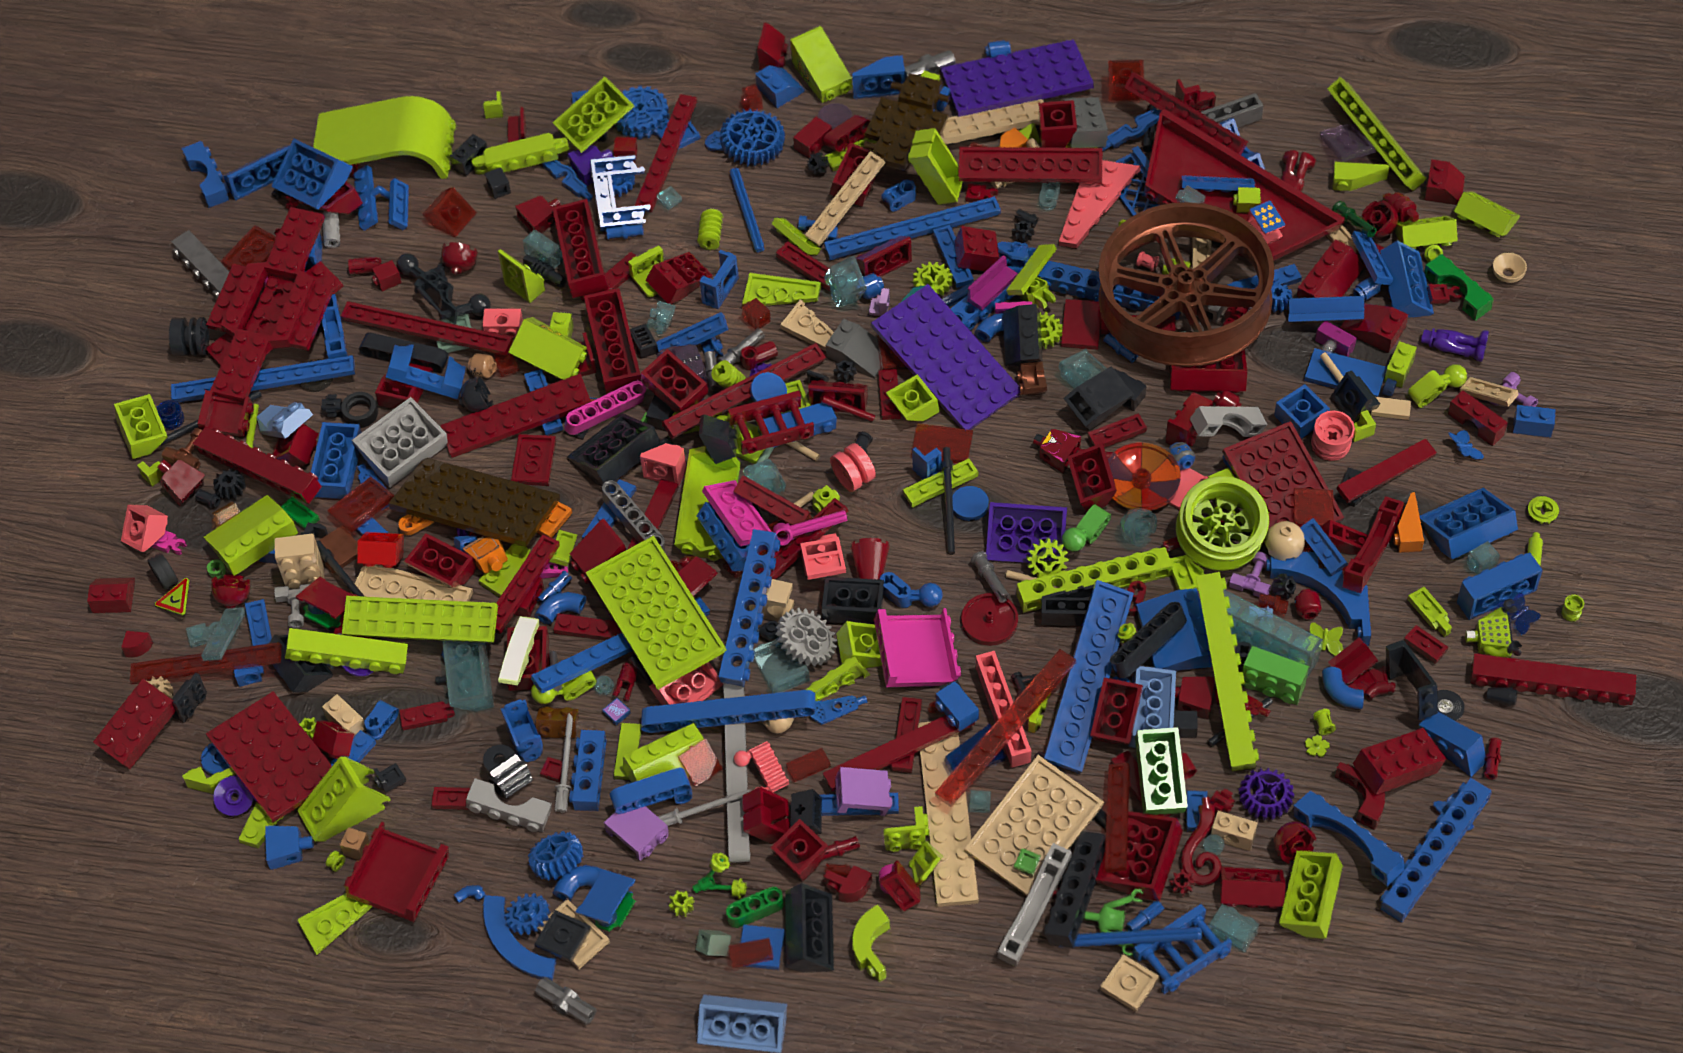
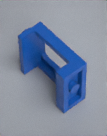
M723 250L719 251L720 269L713 280L705 276L700 280L702 303L716 309L720 308L739 278L736 255ZM729 277L726 284L723 285L724 279Z

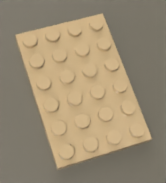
M1038 755L964 848V851L1028 897L1052 844L1055 843L1069 850L1080 833L1084 831L1104 805V801ZM1022 848L1041 855L1033 876L1014 869Z

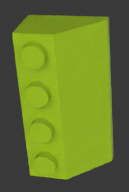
M694 723L623 756V770L632 783L675 768H684L687 777H690L713 766L704 738Z
M1296 852L1280 919L1281 926L1305 937L1326 939L1343 868L1337 853Z

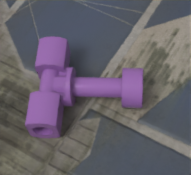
M1510 372L1503 379L1502 386L1516 389V386L1520 383V376L1515 372ZM1518 393L1519 395L1515 399L1524 406L1536 407L1538 399L1531 395L1525 397Z
M1257 552L1253 558L1255 566L1252 573L1247 574L1246 577L1233 573L1229 587L1239 591H1243L1245 588L1253 591L1254 596L1267 599L1271 585L1261 582L1258 576L1262 567H1266L1267 559H1270V557L1263 552Z

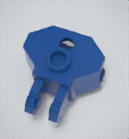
M1004 241L997 243L998 252L1000 253L999 259L1003 255L1007 257L1006 266L1016 273L1021 271L1036 250L1033 247L1029 248L1026 243Z

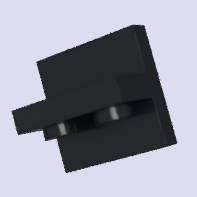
M1352 370L1345 373L1331 395L1342 412L1348 415L1353 423L1359 421L1361 412L1377 409L1381 404L1360 376H1356Z

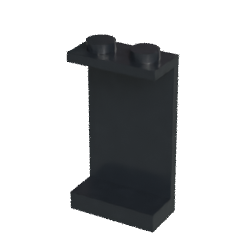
M1404 640L1387 645V676L1389 679L1405 675L1417 691L1418 719L1421 720L1438 714L1437 684Z

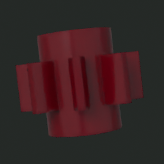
M1225 788L1221 792L1216 790L1210 800V804L1215 805L1216 813L1218 811L1229 813L1234 806L1233 793Z
M1184 869L1178 874L1174 872V880H1170V885L1175 886L1173 892H1181L1182 897L1188 891L1193 893L1191 885H1196V881L1190 880L1193 877L1192 872L1186 874ZM1182 880L1186 881L1184 886H1180Z

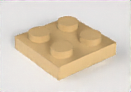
M1123 954L1101 985L1100 990L1136 1012L1159 980V976Z

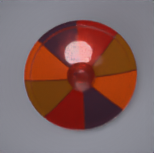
M1143 442L1131 443L1117 449L1108 459L1117 492L1112 498L1126 508L1138 511L1158 509L1169 503L1178 492L1181 479L1179 465L1174 457L1162 447Z

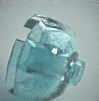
M1144 508L1129 510L1120 522L1121 535L1125 541L1140 548L1146 546L1151 541L1149 536L1152 532L1155 533L1157 527L1156 515Z

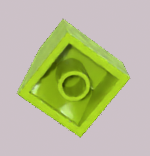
M918 374L886 392V395L906 420L925 421L939 413L937 398Z

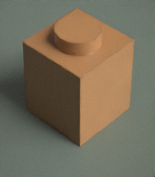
M347 828L340 847L344 856L360 860L363 856L362 852L365 845L369 844L370 841L367 833Z

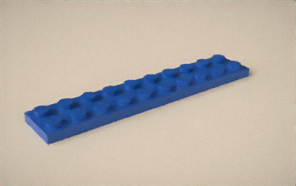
M1096 580L1043 757V759L1051 764L1079 774L1083 771L1092 740L1090 735L1104 677H1110L1113 667L1110 658L1118 650L1120 638L1118 637L1119 628L1126 622L1133 592L1100 580Z

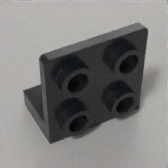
M195 673L190 680H186L172 698L176 709L172 717L183 723L192 717L196 707L206 698L207 691L200 674Z

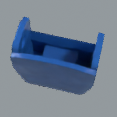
M517 700L505 705L501 712L517 756H521L526 762L538 759L543 752V743L528 711L526 700Z

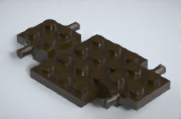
M911 73L908 74L903 84L892 81L891 89L900 90L898 101L881 97L865 132V138L877 142L865 141L863 148L873 150L875 155L885 161V166L905 170L910 163L908 155L916 131L935 128L941 137L948 121L949 114L933 111L938 100L948 103L950 96L940 94L942 81Z

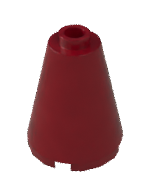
M861 538L859 543L855 544V541L851 543V551L858 578L880 580L884 573L890 548L888 541L885 544L881 542L880 538Z

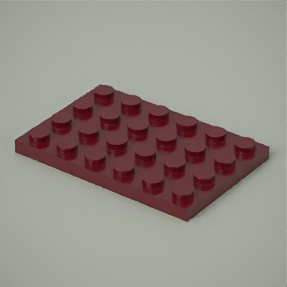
M1291 421L1223 449L1222 453L1236 478L1250 484L1265 501L1269 513L1268 530L1274 524L1281 521L1293 522L1299 527L1306 524L1312 518L1316 520L1320 527L1329 520L1335 522L1343 521L1344 516Z
M274 691L205 733L207 739L272 823L302 805L332 767Z

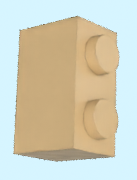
M338 694L322 706L327 720L354 733V736L360 730L363 732L367 730L363 718Z

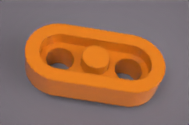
M407 514L399 520V528L402 534L413 535L430 526L434 521L424 520L423 518Z

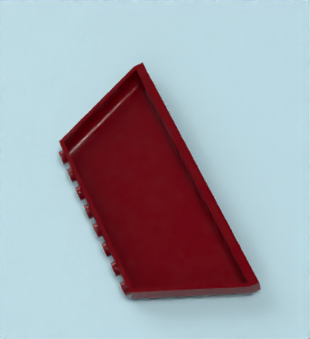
M1163 109L1160 113L1144 190L1146 197L1150 201H1155L1159 205L1180 202L1208 204L1228 210L1247 221L1249 213L1236 212V205H1233V196L1237 194L1238 190H1232L1231 192H1222L1215 189L1211 192L1204 191L1203 189L1188 191L1182 188L1181 175L1254 179L1255 188H1260V205L1271 201L1285 223V227L1279 229L1283 235L1282 238L1268 244L1273 261L1338 230L1343 225L1345 218L1169 111Z

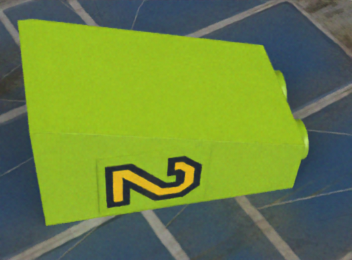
M821 26L790 39L792 64L822 103L852 90V77Z
M530 317L523 320L509 353L564 380L579 373L577 368L580 362L583 363L587 356L585 352L587 347L536 318Z

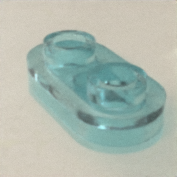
M1043 182L1039 196V205L1042 209L1052 210L1056 207L1060 194V182Z

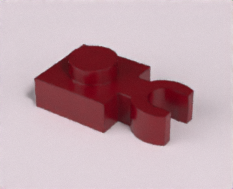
M968 184L966 202L972 203L995 197L997 200L998 189L991 188L986 190V185Z
M1429 284L1427 292L1430 304H1448L1450 300L1458 302L1461 299V295L1454 293H1457L1460 288L1453 286L1451 289H1447L1446 284Z

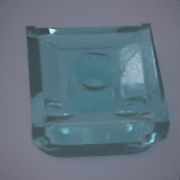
M1087 349L1060 361L1059 364L1062 378L1074 388L1107 369Z

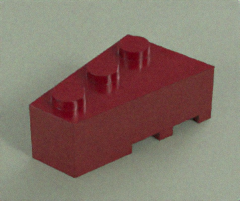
M1195 392L1183 403V409L1175 412V415H1177L1175 419L1170 418L1167 421L1165 443L1172 445L1184 442L1191 447L1194 445L1197 432L1190 418L1199 406L1213 407L1212 400Z

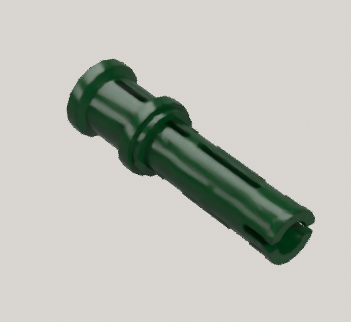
M1338 201L1332 207V211L1345 218L1344 223L1352 224L1370 238L1376 234V227H1373L1359 217L1353 208L1346 206L1345 202Z

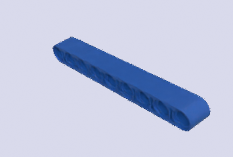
M799 690L645 707L642 709L641 730L647 733L680 730L693 723L697 728L811 716L815 714V693L811 690Z

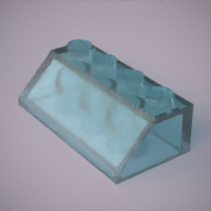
M442 641L449 705L470 711L493 708L494 703L486 643Z

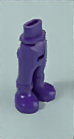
M1434 328L1432 331L1424 329L1421 342L1427 343L1429 347H1435L1443 352L1455 353L1468 358L1471 356L1476 361L1483 362L1489 331L1483 330L1479 337L1474 338L1472 335L1468 336L1453 330L1437 329L1435 332Z

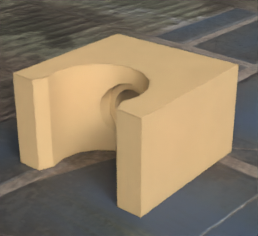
M772 579L771 587L767 588L766 595H768L767 604L763 606L761 612L763 613V619L778 622L786 612L789 613L793 609L794 600L789 599L793 583ZM754 586L750 591L757 592L760 587ZM749 605L750 611L755 608V605Z

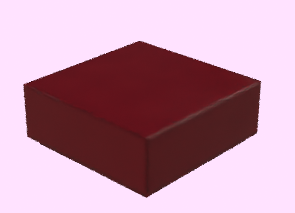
M547 757L540 776L560 782L563 761Z

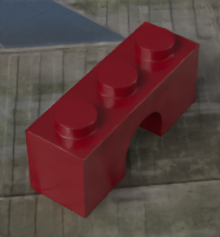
M1464 390L1450 403L1448 415L1462 425L1467 420L1472 421L1478 428V436L1491 446L1495 445L1505 435L1508 422Z

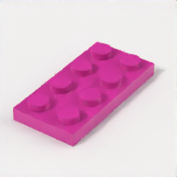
M736 480L704 486L703 494L739 546L750 544L753 529L772 532L753 504L733 493L738 484Z

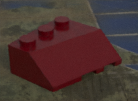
M346 181L319 209L327 212L349 214L363 204L356 189ZM290 195L286 197L287 200L310 206Z

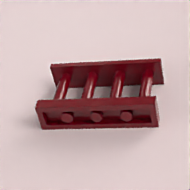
M799 390L728 409V422L731 426L738 425L744 438L741 441L742 455L752 454L756 451L814 436V423L805 424L798 409L801 408V394ZM790 410L798 426L787 429L781 413ZM773 415L780 431L769 433L763 417ZM756 420L762 436L751 438L745 422Z

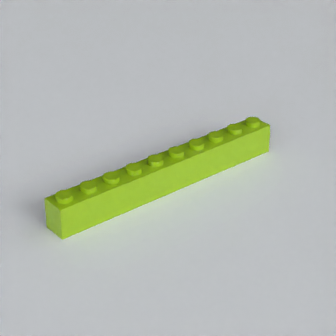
M1220 572L1196 576L1232 772L1256 768V761H1259L1258 750L1253 749L1252 742L1256 741L1254 729L1249 730L1248 723L1252 722L1250 710L1246 711L1245 703H1248L1247 692L1242 691L1241 684H1245L1243 672H1239L1237 666L1241 665L1239 653H1235L1234 646H1238L1236 634H1231L1230 627H1234L1232 615L1228 616L1227 608H1230L1229 597H1224L1223 590L1227 589L1225 578H1221Z

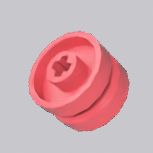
M856 443L847 446L844 449V453L838 452L830 458V464L835 476L849 492L856 491L862 486V483L867 484L876 477V472L870 458Z

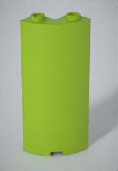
M705 446L689 449L674 543L682 553L708 558L711 561L724 558L697 518V514L705 502H709L702 492L704 486L736 480L738 483L741 462L736 457L715 465Z

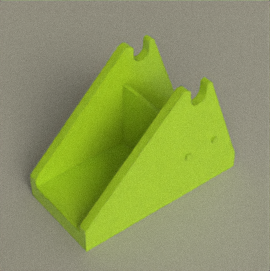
M347 757L338 758L298 809V813L314 841H326L385 809L382 803L390 801V798L364 786V784L369 782L368 777L365 776L374 774L373 769Z

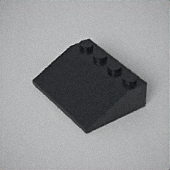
M622 413L569 454L567 459L593 482L603 486L606 481H616L622 475L628 473L633 466L641 462V453L658 447L661 441L652 425Z

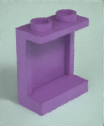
M840 767L835 776L837 813H846L848 808L880 810V815L885 816L892 807V797H889L891 780L888 779V772Z
M646 806L623 814L615 812L604 822L606 832L611 837L613 835L617 836L636 853L637 859L640 861L644 857H648L659 843L662 844L669 834L667 824Z

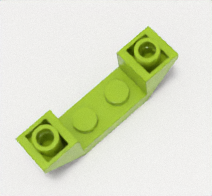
M200 766L189 770L182 776L188 788L214 794V790L220 781L236 775L231 768H228L206 778Z

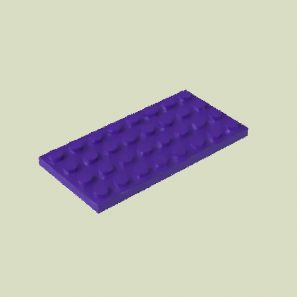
M1074 39L1015 51L1007 56L998 55L996 58H982L941 68V75L946 87L950 88V97L958 117L1094 88V82Z
M929 284L871 322V327L914 376L918 374L937 398L939 405L965 434L1020 395L1018 384Z

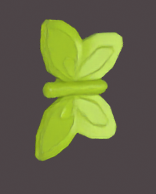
M1316 623L1310 624L1311 636L1304 643V651L1312 652L1318 650L1320 646L1321 650L1325 651L1327 645L1328 651L1336 656L1343 650L1342 643L1339 641L1343 633L1342 627H1335L1328 631V628H1325L1323 631L1320 625Z

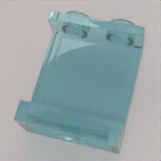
M780 637L767 644H760L754 649L755 660L772 693H781L810 681L807 666L803 665V663L799 664L798 658L792 660V654L786 655L788 650L786 648L781 649L783 643L777 641Z

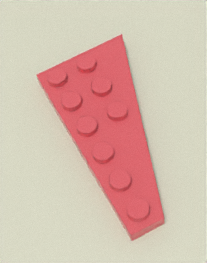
M1102 160V183H1079L1059 239V246L1078 248L1089 234V230L1093 225L1100 221L1099 218L1102 214L1109 210L1119 198L1125 186L1132 182L1131 179L1134 175L1141 171L1140 166Z

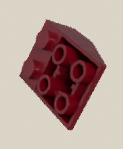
M687 252L653 265L645 281L670 305L682 300L700 287V280L703 276L712 278L713 275L694 255Z
M409 363L411 367L430 373L433 371V368ZM385 374L381 378L375 395L379 406L395 409L410 397L418 404L424 389L386 378Z

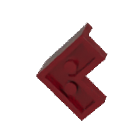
M1180 79L1176 80V98L1199 112L1215 107L1216 95L1214 91L1209 93L1207 91L1201 92L1199 85L1185 88Z

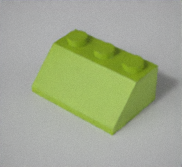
M1463 192L1454 212L1458 213L1459 218L1465 221L1470 219L1474 221L1473 225L1481 229L1485 227L1490 230L1489 233L1497 237L1507 235L1521 216L1475 192Z
M1449 216L1424 218L1415 222H1398L1395 229L1398 241L1413 249H1417L1416 246L1427 248L1430 245L1441 243V246L1452 245V242L1458 241L1456 219Z
M150 394L114 404L115 417L132 459L151 454L168 438Z

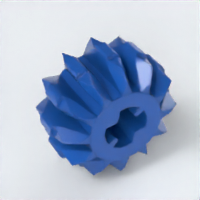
M1280 282L1278 285L1273 283L1271 288V309L1274 313L1276 310L1282 313L1284 309L1288 310L1289 299H1293L1292 291L1288 289L1287 285L1282 286Z

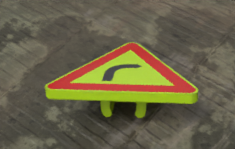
M183 579L155 602V606L184 615L186 612L189 579Z

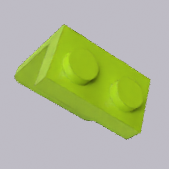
M660 246L649 249L647 252L628 261L630 276L647 297H653L658 294L645 280L653 265L664 261L663 249Z
M922 806L914 807L915 826L894 827L883 830L885 850L892 852L909 848L917 850L926 841L925 836L929 835L928 816L923 814Z

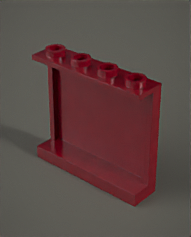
M381 822L379 827L374 829L370 843L365 845L362 852L363 856L360 860L356 861L353 868L354 872L345 880L346 897L414 922L449 858V846L441 844L439 849L385 830V823Z

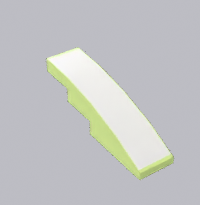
M519 617L498 679L499 683L519 684L529 662V653L534 644V636L539 627V619Z

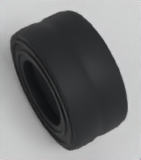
M158 553L147 560L152 572L164 589L178 582L177 576L162 553Z

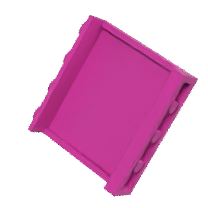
M943 608L941 615L887 616L886 609L877 610L874 624L886 687L941 686L960 678L961 668L957 666L958 654L953 646L954 634L950 630L951 618L947 615L946 608Z

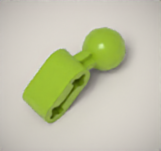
M1456 364L1447 367L1443 375H1439L1435 370L1430 371L1410 387L1408 394L1417 406L1422 408L1439 396L1447 388V385L1455 388L1461 387L1467 380V372L1464 367Z
M589 671L561 684L562 689L560 691H555L553 688L541 694L534 684L531 689V695L539 704L550 703L556 695H563L566 701H570L591 689L597 681L592 671Z

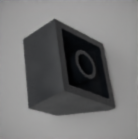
M705 414L701 415L699 436L715 465L736 457L737 439H739L737 430L732 428L729 422Z

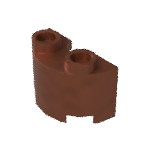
M1043 361L1020 363L1021 371H1017L1018 382H1022V384H1019L1020 395L1047 392Z

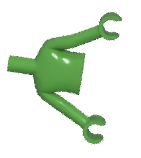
M1135 889L1130 896L1106 903L1100 913L1086 911L1085 920L1097 921L1101 933L1120 932L1123 930L1125 911L1113 908L1132 901L1141 903L1142 900L1135 899L1134 896L1137 893H1144L1139 889ZM1132 943L1118 944L1123 948V952L1126 956H1133L1132 953L1126 952L1127 947H1135Z

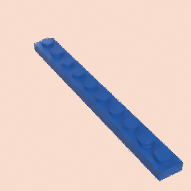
M991 197L824 242V247L829 260L873 249L899 236L914 238L933 233V229L950 225L955 227L1000 215L1001 209L996 198Z
M353 355L263 369L259 371L251 391L355 375V360ZM216 377L171 384L172 402L180 403L203 399L205 390H211Z
M700 597L696 598L695 600L705 616L710 615V609ZM621 633L531 675V680L542 694L633 650Z

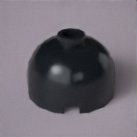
M472 377L462 385L459 401L463 408L466 407L470 412L474 413L493 406V400L490 402L488 400L490 391L481 377Z

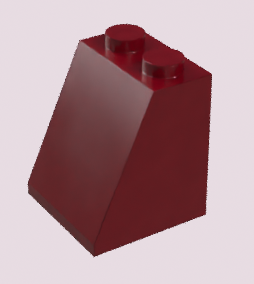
M1074 100L1038 103L1041 148H1065L1077 131Z
M603 518L569 553L572 559L570 564L576 572L580 571V577L584 583H589L594 589L586 572L626 551V547Z

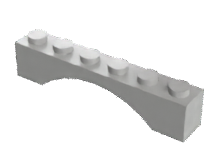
M1055 843L1052 844L1025 903L998 951L999 959L1017 967L1071 859V851Z

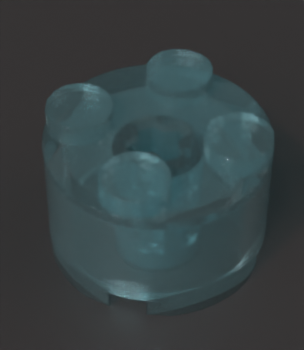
M770 459L749 465L743 470L744 476L776 494H779L781 491L784 492L786 488L785 481L777 466Z

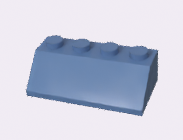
M1140 666L1134 671L1132 683L1143 685L1131 742L1128 747L1136 748L1135 735L1138 730L1173 728L1176 671Z
M704 995L699 1007L697 1043L781 1053L786 1026L787 1004Z

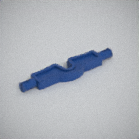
M1153 108L1136 117V129H1132L1129 125L1124 124L1118 130L1108 135L1106 147L1100 148H1103V151L1111 146L1116 148L1128 140L1141 137L1149 127L1158 122L1162 111Z
M558 160L542 163L543 167L555 179L566 176L562 180L563 186L577 197L582 196L588 202L593 199V195L588 192L587 186L576 177L575 171L570 166L561 164Z

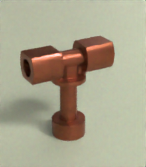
M194 428L190 434L192 439L185 448L181 447L179 450H175L167 446L161 454L163 459L172 464L182 460L198 470L201 463L198 458L193 457L191 452L195 448L192 443L202 430Z

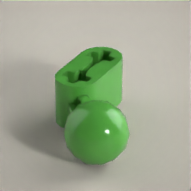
M1093 505L1077 527L1069 528L1063 533L1062 543L1064 547L1071 552L1081 550L1086 541L1090 544L1094 543L1108 525L1111 514L1099 506Z

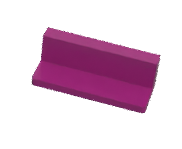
M1003 255L968 287V302L982 311L1018 275V273L1006 266L1007 257Z

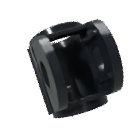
M502 744L494 745L485 752L483 763L486 768L487 781L494 784V791L501 797L507 799L532 782L533 779L525 761L521 756L518 757L509 746Z

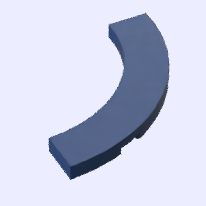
M485 895L483 905L485 925L492 944L498 953L510 965L527 973V975L538 979L547 977L553 981L556 960L539 956L523 947L514 938L506 923L505 897Z

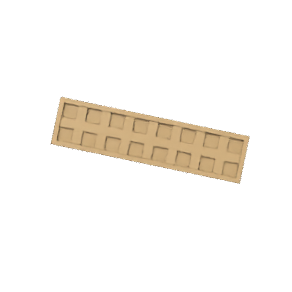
M1041 99L961 117H948L941 138L945 144L959 143L960 141L973 140L978 137L992 136L997 133L1010 131L1013 128L1023 129L1031 123L1039 125L1038 103H1043L1044 101Z

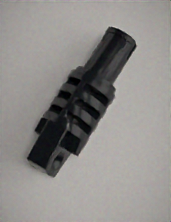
M528 254L523 257V265H528L531 271L535 274H540L544 281H551L560 288L565 285L566 277L558 274L554 267Z

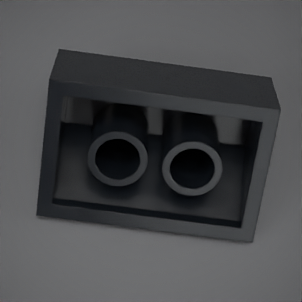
M1019 305L1003 311L1005 366L1043 361L1040 308L1038 305Z
M825 577L822 620L834 623H846V621L875 625L874 618L877 610L883 609L884 580Z
M274 635L263 651L292 692H308L333 676V673L325 663L315 664L310 661H293L285 658L288 635Z

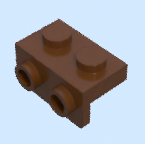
M552 707L539 708L536 717V730L541 737L566 738L567 716L571 714L573 723L570 738H576L579 709H572L570 707L562 709Z

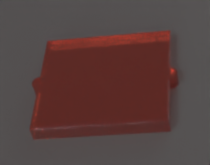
M706 739L701 740L694 746H689L687 751L678 756L694 786H698L706 779H711L712 775L723 769Z

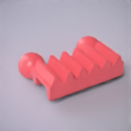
M768 741L747 752L738 751L734 755V762L740 767L746 766L750 759H753L766 785L764 789L774 793L789 785V780L786 778L785 772L782 771L781 765L778 763V759L774 755V751L771 749Z

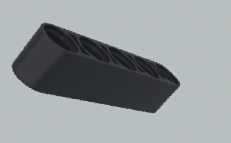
M371 332L365 334L359 346L361 354L390 362L394 345H414L410 363L433 368L432 372L437 373L442 372L449 357V354L441 348Z
M1179 602L1167 604L1111 656L1110 662L1118 678L1130 676L1186 624L1187 618Z

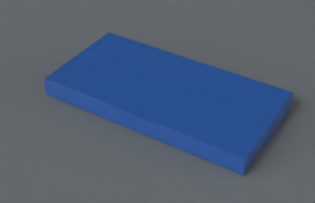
M1314 348L1304 381L1336 389L1339 382L1320 358V355L1326 352L1343 376L1346 372L1352 370L1356 376H1360L1375 397L1379 396L1387 367Z

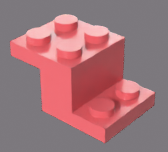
M836 533L823 535L817 541L801 543V558L805 576H807L808 580L846 573L840 540Z

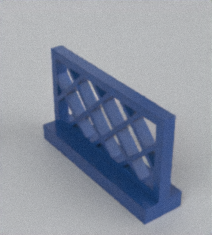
M1139 146L1133 148L1131 154L1115 161L1125 164L1132 160L1134 165L1140 166L1141 171L1138 174L1143 175L1141 180L1131 179V183L1139 184L1138 191L1129 189V184L1121 191L1119 196L1132 216L1136 215L1134 211L1136 206L1145 207L1144 210L1159 206V204H1150L1149 199H1147L1146 203L1137 202L1139 196L1146 197L1145 192L1141 191V189L1146 184L1145 180L1147 179L1150 164ZM1127 193L1136 195L1135 200H1127Z

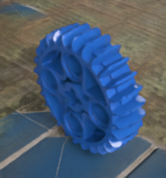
M750 108L746 112L743 109L742 113L736 111V115L731 114L730 118H726L720 131V143L724 153L728 154L729 158L734 157V162L739 160L740 164L745 162L747 166H749V163H753L754 166H756V163H760L762 166L764 161L769 164L770 159L774 161L775 156L778 157L780 152H782L785 143L784 128L780 121H776V116L771 118V113L766 115L764 110L758 112V109L751 111Z

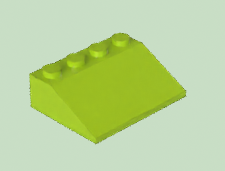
M604 77L552 123L561 135L567 138L568 142L582 153L634 107V104Z
M266 495L203 538L235 576L274 550L275 538L295 536L298 534L293 520L284 509Z

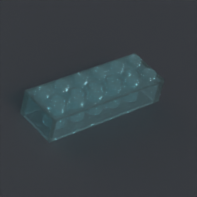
M1223 590L1224 597H1229L1230 608H1227L1228 616L1232 615L1234 627H1230L1231 634H1236L1237 641L1248 642L1254 647L1309 666L1307 675L1309 677L1320 659L1323 639Z

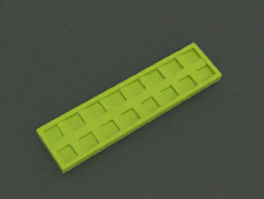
M346 596L342 634L346 636L494 643L498 604Z

